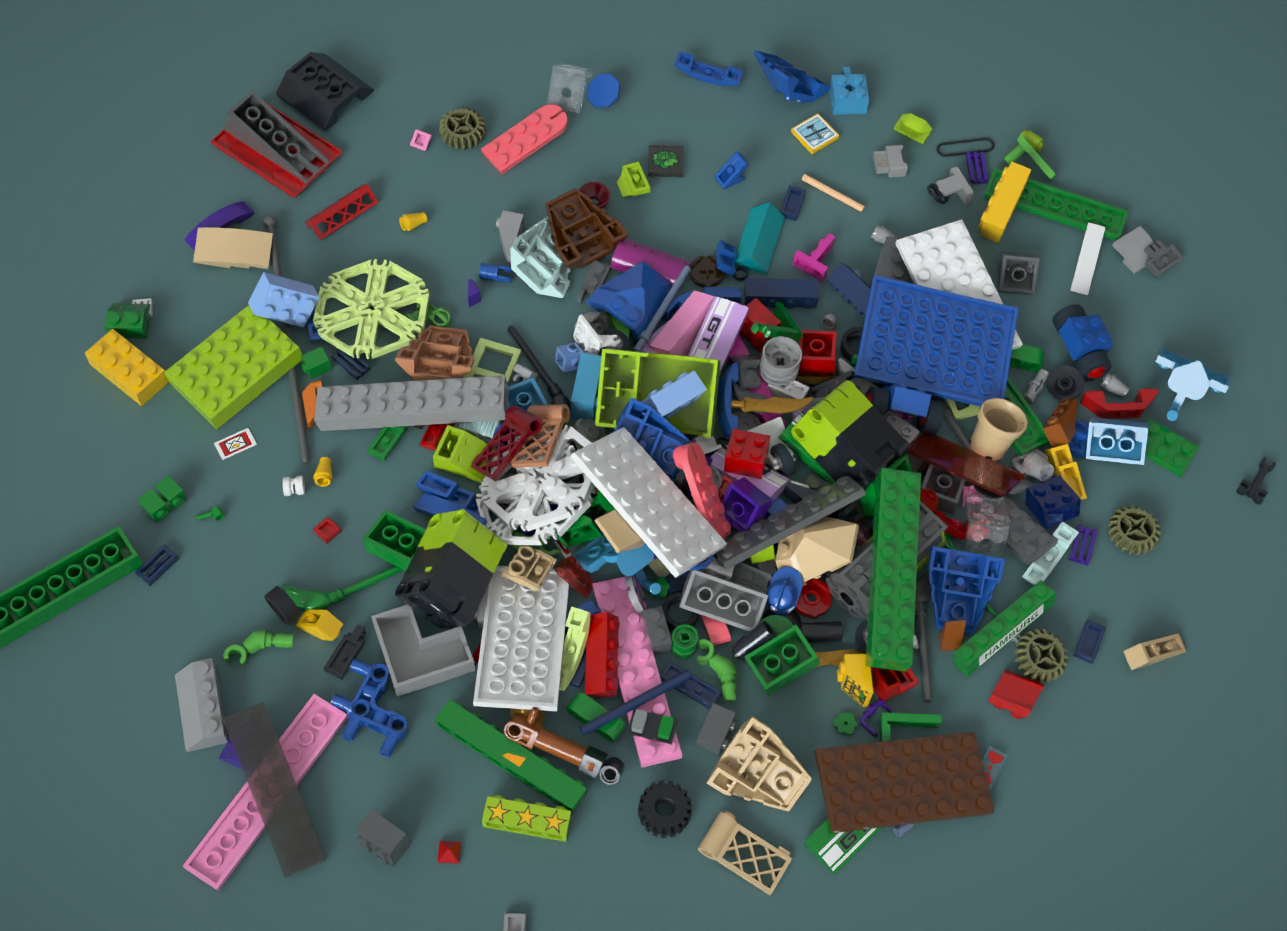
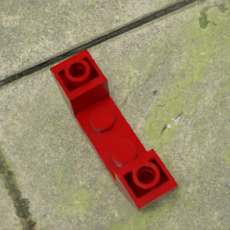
M1151 388L1140 389L1135 402H1111L1109 404H1106L1103 391L1090 390L1084 393L1080 402L1082 406L1103 419L1140 418L1154 402L1159 390Z
M920 488V501L948 526L945 530L946 533L962 540L988 534L990 531L987 519L981 515L976 516L971 513L964 525L957 519L946 517L943 512L935 510L939 504L937 494L930 489Z

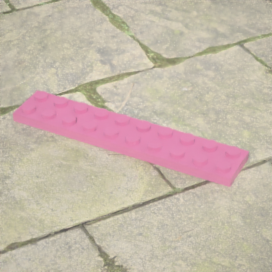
M628 576L592 584L597 606L600 607L601 613L609 612L619 617V667L617 679L624 703L662 683L642 614L640 615L634 609L628 596L630 586L625 585V579ZM665 693L636 708L671 717ZM633 710L627 713L629 724ZM676 731L672 745L633 735L641 768L682 758Z
M313 694L184 863L183 868L219 891L348 719V715L316 694Z

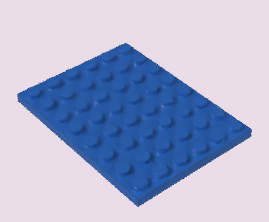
M874 275L854 378L889 386L897 383L908 385L910 390L921 388L926 390V394L980 407L988 399H1004L1018 308Z

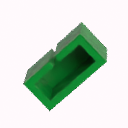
M169 475L155 485L159 493L156 494L150 489L137 499L141 509L155 523L165 519L172 510L180 507L187 500L183 489Z

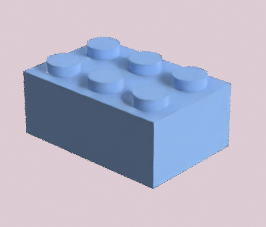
M263 272L248 304L254 315L304 327L320 297L313 285Z
M695 371L689 374L684 372L677 377L675 382L671 380L663 385L661 390L658 391L656 389L649 393L648 397L642 402L650 405L667 420L692 405L707 391V388Z

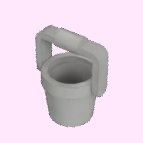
M1038 449L1012 459L1014 468L1040 481H1047L1054 473V467L1048 462V456Z

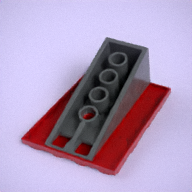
M253 90L228 111L223 130L211 140V143L225 154L233 157L245 167L253 170L269 183L277 186L294 198L300 195L343 152L262 100Z

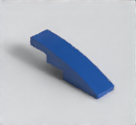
M425 470L415 484L417 488L425 493L443 498L480 515L476 494L460 488L458 483Z
M424 493L413 506L417 512L430 515L431 518L437 513L464 509L484 526L488 522L482 516L460 505L428 493Z

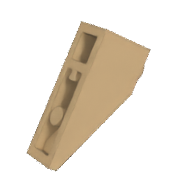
M1178 633L1140 643L1123 652L1131 670L1187 651Z

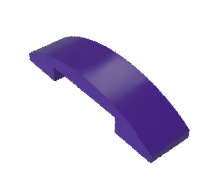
M244 201L225 206L200 222L188 234L185 241L195 251L198 228H226L236 221L242 223L253 216L254 212Z

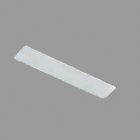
M1088 222L1070 291L1088 295L1105 231L1104 226Z

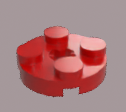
M818 579L806 581V585L802 586L795 610L802 616L809 617L810 619H817L819 616L824 615L829 610L832 602L829 587ZM813 594V595L816 596V597H815V600H816V601H815V602H813V601L810 602V601H808V597H806V596H807V595H810V596H811V595Z

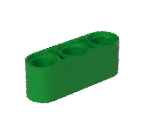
M1022 345L1021 348L1012 350L1009 367L1038 372V370L1042 369L1045 352L1037 347Z
M578 692L566 707L567 712L583 724L609 711L582 692ZM617 718L595 730V732L614 743L626 727V724L622 719Z

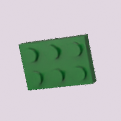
M1149 418L1147 421L1149 428L1145 457L1181 477L1199 449V446Z

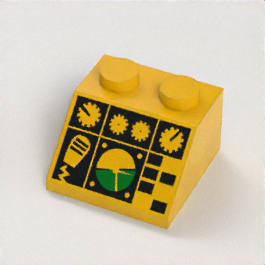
M844 654L843 660L839 662V669L836 672L837 682H840L841 689L862 707H868L873 695L871 667L865 666L866 654Z

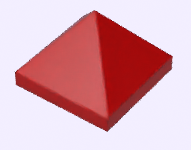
M439 841L437 862L459 864L461 842Z

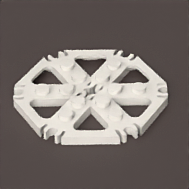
M565 425L564 429L561 430L548 467H541V469L539 467L516 468L520 472L519 474L499 481H493L485 476L481 485V492L484 495L482 497L483 503L508 527H513L514 530L520 525L523 531H530L572 517L570 512L576 514L574 510L576 505L584 507L581 500L587 504L594 483L586 476L580 489L573 490L562 480L584 472L571 456L563 459L560 458L567 442L571 438L583 447L591 444V442L571 426L569 428L568 425ZM556 426L550 427L549 429H547V431L550 432ZM543 432V433H541L540 435L536 436L535 438H539V437H541V436H544L545 433ZM521 435L515 437V441H518ZM551 439L545 441L544 446L550 443ZM509 450L503 453V457L509 453ZM545 453L535 460H544ZM526 454L519 461H523L529 456ZM498 455L494 457L493 461L498 459ZM497 466L491 468V474H493ZM537 473H538L539 475H541V476H544V478H545L546 480H544V479L541 478V477L538 478ZM522 494L513 512L507 513L497 504L499 501ZM545 494L559 505L554 511L535 516Z
M567 444L560 459L572 456L576 451L574 446ZM539 446L530 451V454L532 455L540 449ZM510 463L496 481H498L510 468H512V465ZM537 473L538 478L541 477V478H543L544 480H546V479L544 478V476H541V475H539V474ZM582 473L585 480L587 475L585 473ZM583 483L567 485L573 490H578L582 487ZM594 485V487H593L591 493H595V492H596L595 489H594V488H596L595 485ZM476 494L480 516L488 521L485 526L504 540L507 545H542L541 539L547 544L548 536H553L556 540V532L561 537L591 506L590 502H593L590 495L587 504L581 500L584 507L576 505V514H571L572 517L567 518L563 523L557 524L554 522L536 528L535 535L531 537L512 536L513 527H508L500 518L492 522L489 510L482 500L484 495ZM522 494L497 503L511 504L505 511L507 513L513 512ZM545 494L535 516L551 512L550 504L556 503Z

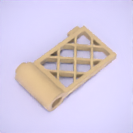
M728 811L720 812L698 847L699 852L709 859L716 860L771 896L792 860L789 857L790 852L781 846L778 849L738 824L735 820L736 817ZM738 831L746 835L747 844L737 846L735 836ZM760 844L764 847L766 855L755 857L753 846ZM749 847L752 858L741 860L738 849ZM735 850L736 862L730 863L722 858L726 851ZM778 856L785 860L781 868L773 869L771 857ZM767 859L770 870L759 872L756 861ZM753 862L755 873L749 875L745 873L742 864ZM771 873L773 883L768 888L762 884L760 875Z

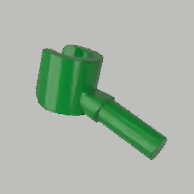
M214 506L210 512L197 515L196 520L214 517L216 521H220L225 518V514L220 507Z

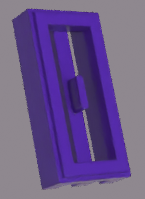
M967 152L966 161L970 183H987L988 174L984 152H980V154H977V152H973V154ZM971 159H974L977 179H974V172ZM978 159H980V165H981V171H982V177H983V179H981V173H980V167H979V161H978Z
M1079 524L1076 530L1079 533L1073 541L1069 560L1088 566L1098 530H1090V527L1084 528L1082 527L1083 525ZM1082 532L1084 533V536L1077 558L1075 557V553L1079 542L1080 534ZM1088 535H1091L1086 558L1084 560L1082 558L1086 542L1088 539Z

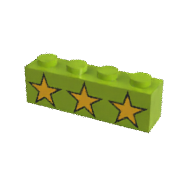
M493 795V797L487 796L482 825L486 828L566 842L571 821V811L562 806L551 808L547 807L544 803L536 802L529 804L522 799H514L512 801L506 800L505 797L500 795Z

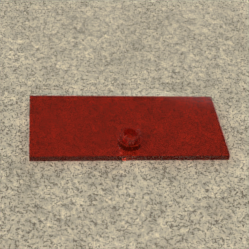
M923 433L909 444L910 449L907 452L1001 497L1006 496L1026 476L936 434L928 435Z

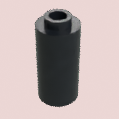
M763 621L734 643L732 652L738 660L746 661L744 656L775 638L776 633L768 622Z
M841 621L800 623V627H798L808 643L842 641L843 639Z

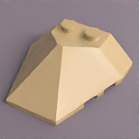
M825 516L779 541L775 559L778 570L784 567L794 568L802 576L803 585H806V581L812 578L818 579L821 577V574L827 571L833 572L851 563L859 525Z
M752 716L740 727L720 756L707 784L724 795H735L747 801L761 802L763 805L789 812L812 780V777L775 732Z

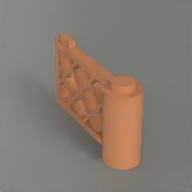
M567 404L529 406L526 411L540 417L543 426L538 434L530 435L511 460L510 464L513 468L548 467L563 424L568 423L570 418V410ZM556 426L550 432L547 431V429H549L550 427ZM543 432L545 433L544 436L536 440V436L540 435ZM533 439L534 442L525 448V444ZM551 439L550 443L542 447V443ZM539 446L540 449L531 455L530 451ZM545 453L544 460H535ZM527 454L529 456L523 461H519L524 455Z

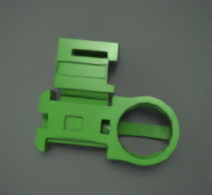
M429 300L426 322L430 321L434 326L449 327L451 325L450 314L441 307L437 309ZM419 303L417 304V310L412 315H406L412 321L418 320L421 306ZM437 317H440L444 323L438 324L435 320Z

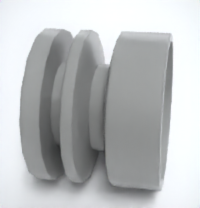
M779 336L766 342L763 347L759 367L760 375L765 382L778 387L787 386L794 382L798 375L802 358L801 348L796 341L788 337Z

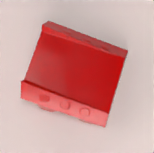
M1005 669L988 702L998 709L1005 708L1009 710L1011 716L1016 719L1027 718L1044 688V684Z

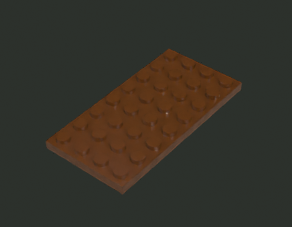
M975 732L820 748L814 751L831 833L994 813Z

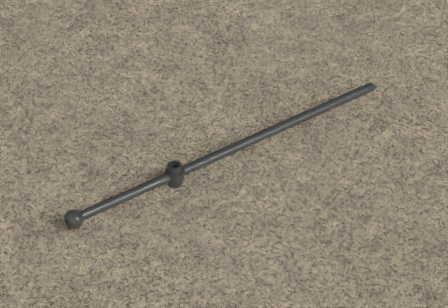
M268 215L263 219V225L268 229V233H273L271 256L274 275L282 277L275 234L277 219L274 216ZM281 322L283 333L291 339L289 324ZM294 366L289 370L301 458L302 462L307 464L309 463V453L296 367Z

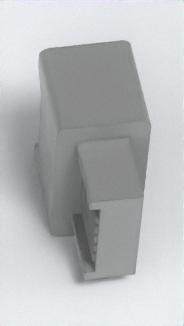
M903 145L885 146L884 151H874L873 161L876 174L887 173L888 178L906 176L908 166L903 162L901 155Z

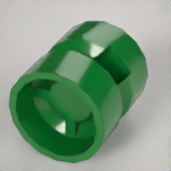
M687 624L677 626L674 629L671 647L673 655L679 659H689L696 653L698 643L696 629Z

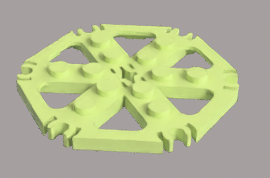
M371 259L346 268L328 277L331 284L323 282V287L320 286L318 295L320 298L317 301L313 318L315 328L322 327L317 330L318 335L353 358L356 352L357 359L360 358L361 353H366L367 359L370 356L374 359L398 350L401 347L408 346L409 341L412 339L416 340V336L413 334H420L425 329L430 300L428 288L424 289L426 288L425 282L390 260L389 265H387L386 260H384L382 265H378L377 259L373 263ZM368 274L365 293L345 282L347 279L357 275ZM391 275H396L409 283L406 286L385 293L387 280ZM329 298H336L349 306L324 315L326 302ZM412 303H419L421 305L417 321H412L395 311ZM359 324L354 345L349 346L334 337L336 332ZM379 324L400 336V339L384 347H377L375 343Z

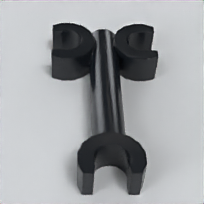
M1266 457L1260 461V471L1252 485L1248 480L1243 479L1240 485L1244 486L1245 489L1239 486L1236 491L1240 495H1247L1249 498H1252L1258 505H1261L1263 499L1258 495L1265 498L1268 493L1266 490L1258 488L1266 474L1271 472L1276 466L1275 462L1271 466H1267L1265 464Z

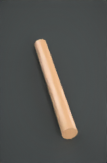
M806 174L803 175L802 181L860 212H863L865 209L864 205Z

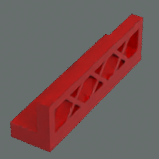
M364 184L305 221L308 228H313L319 240L377 204L378 201L368 184ZM366 193L372 200L367 205L361 203L362 196ZM350 203L357 205L354 214L347 213V207ZM335 213L343 214L340 223L332 222ZM321 222L328 223L327 231L323 234L317 227Z

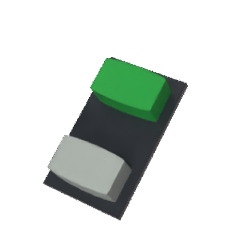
M634 709L627 734L672 745L678 719Z

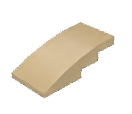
M198 228L193 263L224 268L234 266L249 269L250 266L268 269L273 233L233 228Z
M617 510L611 511L595 520L617 553L641 548L645 544Z

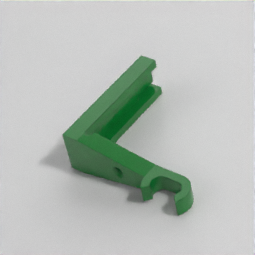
M778 301L775 304L777 307L773 311V315L781 321L780 327L754 322L750 328L754 334L760 331L766 338L768 336L770 338L782 336L788 337L796 341V343L803 336V333L783 303Z
M882 712L879 717L880 742L890 741L891 726L938 728L939 724L942 723V716L935 714Z

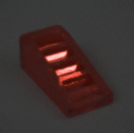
M573 555L563 559L555 569V572L583 597H589L593 590V580Z

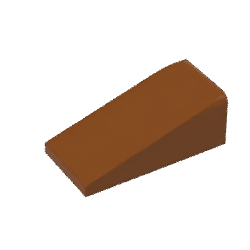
M965 620L945 622L938 637L941 651L957 650L961 647L966 624Z

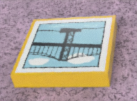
M818 113L791 128V133L811 154L839 139V134Z

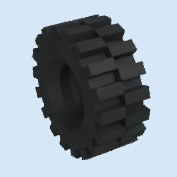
M664 780L659 781L658 785L654 782L650 788L647 787L644 790V794H641L638 816L641 825H645V830L648 833L652 831L653 836L657 837V834L662 835L661 838H666V835H670L671 838L677 832L680 834L683 828H686L692 810L690 796L687 797L685 789L681 790V785L678 783L674 786L672 785L673 781H668V784H664ZM662 801H668L673 806V812L668 816H662L657 812V805Z

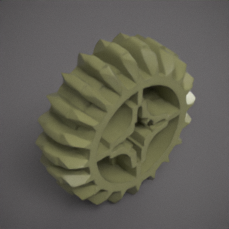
M460 107L459 110L454 108L453 112L448 110L447 115L443 114L442 119H440V137L444 140L445 144H449L450 148L455 146L456 150L459 147H462L463 150L465 147L471 149L472 145L477 146L478 142H482V138L485 136L486 125L480 113H476L475 109L470 111L468 107L466 109Z
M1132 505L1128 506V508L1123 506L1111 515L1110 521L1107 524L1109 529L1107 535L1111 536L1110 542H1116L1115 548L1121 547V552L1127 550L1129 555L1133 552L1136 556L1140 555V553L1145 555L1158 544L1161 532H1159L1161 526L1157 525L1158 519L1152 518L1153 513H1147V508L1140 510L1139 505L1135 509Z
M1037 628L1026 632L1025 635L1019 638V642L1015 645L1017 649L1013 654L1018 656L1015 659V662H1020L1018 669H1024L1023 676L1029 674L1031 680L1036 679L1039 683L1043 681L1049 683L1051 680L1054 681L1063 675L1064 669L1068 666L1065 662L1068 661L1069 657L1065 656L1068 650L1062 647L1065 642L1060 643L1058 641L1060 636L1053 637V631L1047 633L1046 629L1039 631ZM1037 665H1040L1043 668H1047L1048 670L1039 668Z

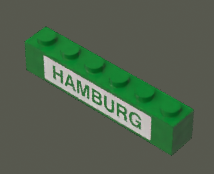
M1040 580L953 652V664L966 677L970 676L1055 604L1056 592Z

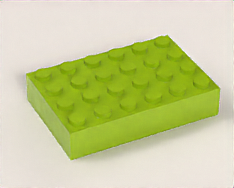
M248 305L166 370L164 374L169 383L217 430L302 361V353L300 348L270 319L254 315Z

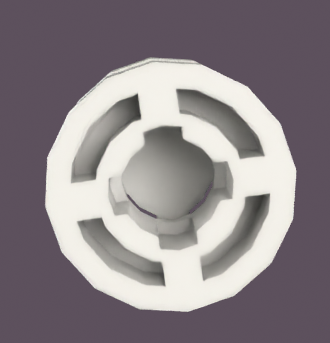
M303 475L296 476V478L283 477L284 496H291L296 493L298 495H305Z

